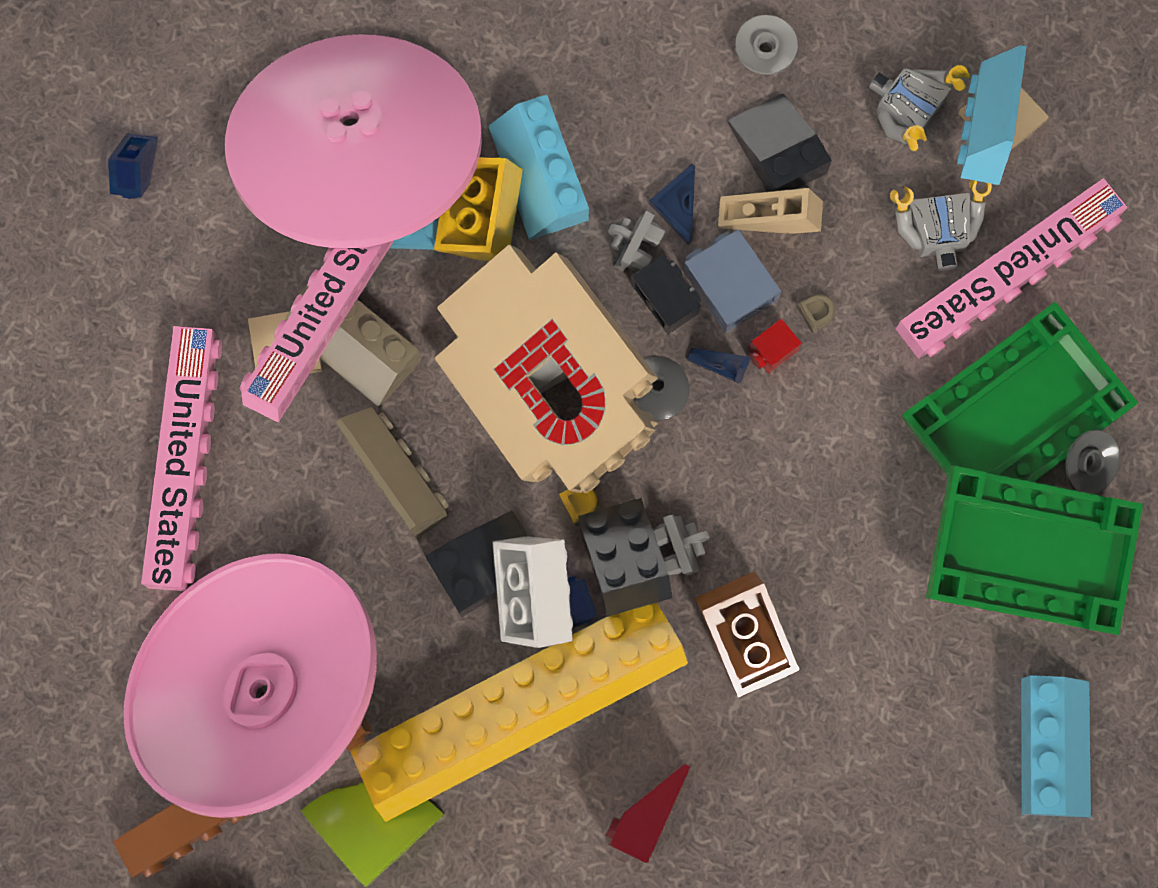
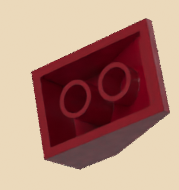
M683 764L625 811L620 819L613 817L605 835L611 839L609 846L648 864L691 766Z

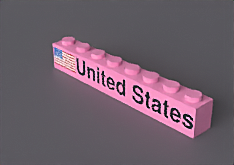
M1104 178L902 319L896 327V331L918 359L926 354L930 358L946 347L943 342L951 336L955 339L960 338L971 329L969 324L979 318L982 322L996 312V304L1002 300L1006 304L1014 300L1022 293L1020 287L1027 282L1032 286L1047 275L1045 271L1053 264L1056 268L1062 266L1073 257L1070 253L1078 246L1081 250L1086 249L1098 239L1095 234L1102 229L1108 233L1123 221L1120 216L1128 207Z
M394 241L360 248H328L324 257V265L320 270L315 269L307 284V291L304 295L299 294L294 300L291 307L292 314L287 321L282 320L277 326L274 334L275 340L270 347L265 346L260 352L257 359L258 366L254 372H248L243 378L240 390L242 391L244 406L279 423Z
M173 327L141 581L143 586L150 589L185 591L189 583H193L195 579V564L191 563L192 551H197L199 546V531H195L196 518H201L203 513V499L199 498L200 486H205L207 480V467L203 466L204 454H208L211 447V436L207 434L208 422H213L215 413L214 403L211 402L212 390H217L218 371H214L215 361L220 359L222 354V341L218 340V336L213 329Z

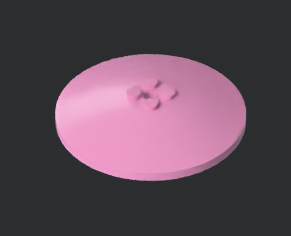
M360 34L332 37L307 44L283 55L268 65L247 85L238 98L227 124L225 134L226 163L232 183L246 207L259 220L282 235L307 244L329 248L374 246L400 239L427 226L447 211L462 195L473 177L480 157L482 144L481 120L477 103L465 80L448 62L435 53L414 43L387 36ZM347 119L358 120V122L352 126H346L342 124Z
M263 554L247 557L214 570L187 588L162 613L149 631L135 658L126 687L124 701L125 736L130 755L144 780L157 793L173 804L187 811L212 817H237L261 812L284 803L313 784L334 764L351 742L366 713L374 688L377 665L376 638L367 609L359 596L333 570L309 558L290 554ZM267 685L266 693L261 698L256 699L257 690Z

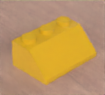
M479 157L477 168L468 186L456 202L439 217L434 250L479 261H490L506 246L511 245L523 169L506 158Z

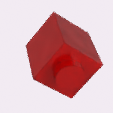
M781 318L751 341L749 358H751V361L758 369L764 368L769 374L797 353L802 343Z

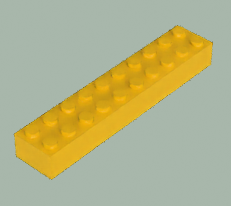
M658 603L607 616L573 634L572 641L552 645L368 740L350 753L374 807L384 821L387 822L688 664L680 640Z

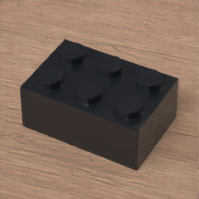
M642 498L578 516L583 542L607 616L673 598L669 574Z

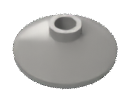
M760 15L749 19L741 26L736 36L735 49L739 60L746 68L758 74L770 75L785 70L793 62L798 49V40L795 31L785 20L772 15ZM763 45L769 46L771 51L769 53L762 52L760 47Z

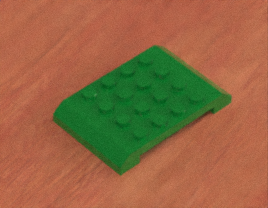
M1055 301L1033 317L1026 325L946 384L904 412L901 418L947 476L949 475L950 465L1035 482L1067 458L1070 447L1080 435L1090 430L1103 431L1136 406L1138 401Z
M950 465L925 598L1119 635L1143 504Z

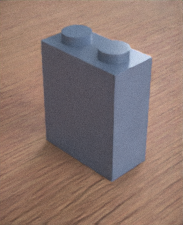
M739 229L731 234L728 231L722 233L713 240V245L704 251L702 248H699L686 257L687 261L684 263L683 269L684 274L724 333H727L778 301L782 292Z

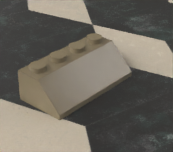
M306 285L299 294L304 295L308 286ZM358 299L320 357L324 363L378 408L383 405L422 361L420 352L415 346ZM291 310L285 321H287L290 315L292 314Z
M373 407L335 421L346 441L415 540L448 519L445 511L449 507L448 503L439 491L432 493L426 483L430 481V478L422 466L419 464L414 467L410 462L408 456L412 452L402 438L396 441L389 432L394 427L384 412L377 415Z

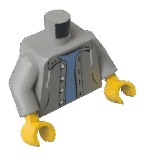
M957 65L950 71L910 70L904 68L895 81L879 72L869 88L883 97L879 102L876 113L886 137L904 144L908 143L912 151L919 148L917 140H927L924 130L946 101L951 91L949 86L953 85L958 91H962L966 85L961 78H970L965 66Z
M970 180L969 187L974 193V196L971 198L969 193L914 199L912 190L904 186L905 196L899 200L898 192L893 189L890 193V198L898 205L895 209L899 235L911 248L918 250L920 257L936 255L939 271H949L957 268L955 253L965 251L969 243L975 240L984 218L986 199L983 197L991 192V183H985V187L982 190H976L977 181Z

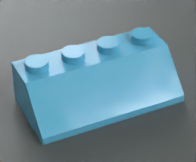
M1019 45L981 62L978 75H971L968 93H972L973 98L968 97L964 116L970 117L969 121H964L961 133V140H966V145L961 144L957 164H962L961 178L996 185L1000 184L1014 142L1027 46Z
M547 94L516 104L488 126L499 158H506L523 169L517 208L529 240L589 221V207Z
M1032 675L1022 678V814L1091 818L1089 681L1067 677Z

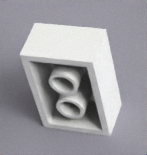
M526 536L494 541L493 550L501 641L537 648L572 641L571 629L573 621L570 615V586L567 581V552L564 540Z

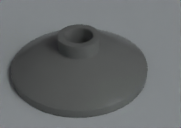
M661 357L645 359L658 377L656 381L662 382L664 388L661 391H655L652 388L643 397H635L633 400L641 410L651 413L656 420L671 418L683 409L688 400L690 390L688 378L683 369L669 359Z
M1090 430L1080 435L1074 441L1066 458V476L1073 489L1079 492L1097 494L1109 486L1119 466V449L1114 438L1107 432Z

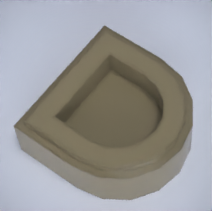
M816 294L810 296L796 305L812 333L828 325L835 315L834 303L825 295Z

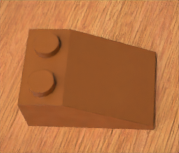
M755 571L694 598L738 697L799 670L766 587Z

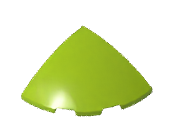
M364 783L334 789L318 797L301 810L319 835L364 887H368L444 816L434 804L427 800L385 822L374 807Z

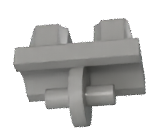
M645 211L643 217L638 218L632 232L629 229L633 222L627 218H624L621 226L612 224L609 227L608 233L614 238L611 244L613 249L619 250L622 243H626L614 265L615 268L623 271L628 267L638 272L650 263L652 256L638 249L642 241L653 247H656L661 241L665 230L652 221L655 215Z
M671 514L664 517V523L655 527L653 532L659 547L669 543L673 545L675 554L663 558L668 574L677 575L683 573L692 575L700 572L696 557L705 554L702 542L710 539L708 531L698 533L694 522L684 526L681 516L674 517Z

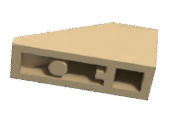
M809 188L721 196L718 227L786 234L820 232L823 201Z

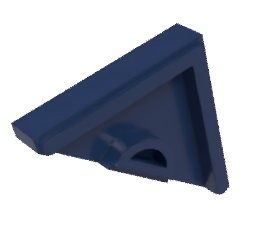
M693 164L688 166L649 200L650 206L687 245L692 241L695 166Z
M691 348L687 356L688 361L738 384L742 382L751 359L747 356Z

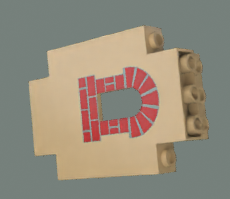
M509 244L437 307L458 338L434 359L521 480L540 482L551 474V468L553 467L569 491L579 493L583 491L586 493L599 484V478L605 472H611L619 468L625 462L624 457L632 450L637 451L644 447L650 441L652 433L656 431L654 427L658 424L657 420L651 413L641 410L633 399L646 395L652 389V383L658 377L568 258L556 252L535 269L520 249ZM552 357L582 397V410L572 420H561L529 378Z

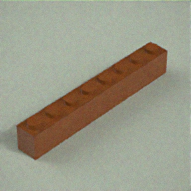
M365 716L351 742L346 747L349 752L367 742L365 736L373 732ZM171 804L112 842L131 877L145 875L147 879L165 869L163 862L171 857H174L176 861L194 850L191 845L203 839L205 843L221 834L223 831L220 827L231 821L233 824H236L250 815L212 817L193 813L175 804Z

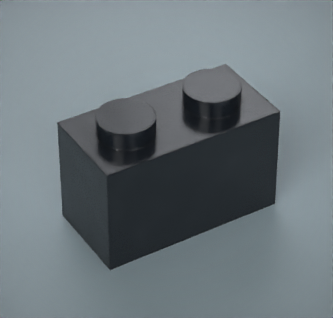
M662 255L633 274L631 286L667 335H669L699 314L701 298L694 287H687L681 279L683 274L678 265L673 260L669 262Z

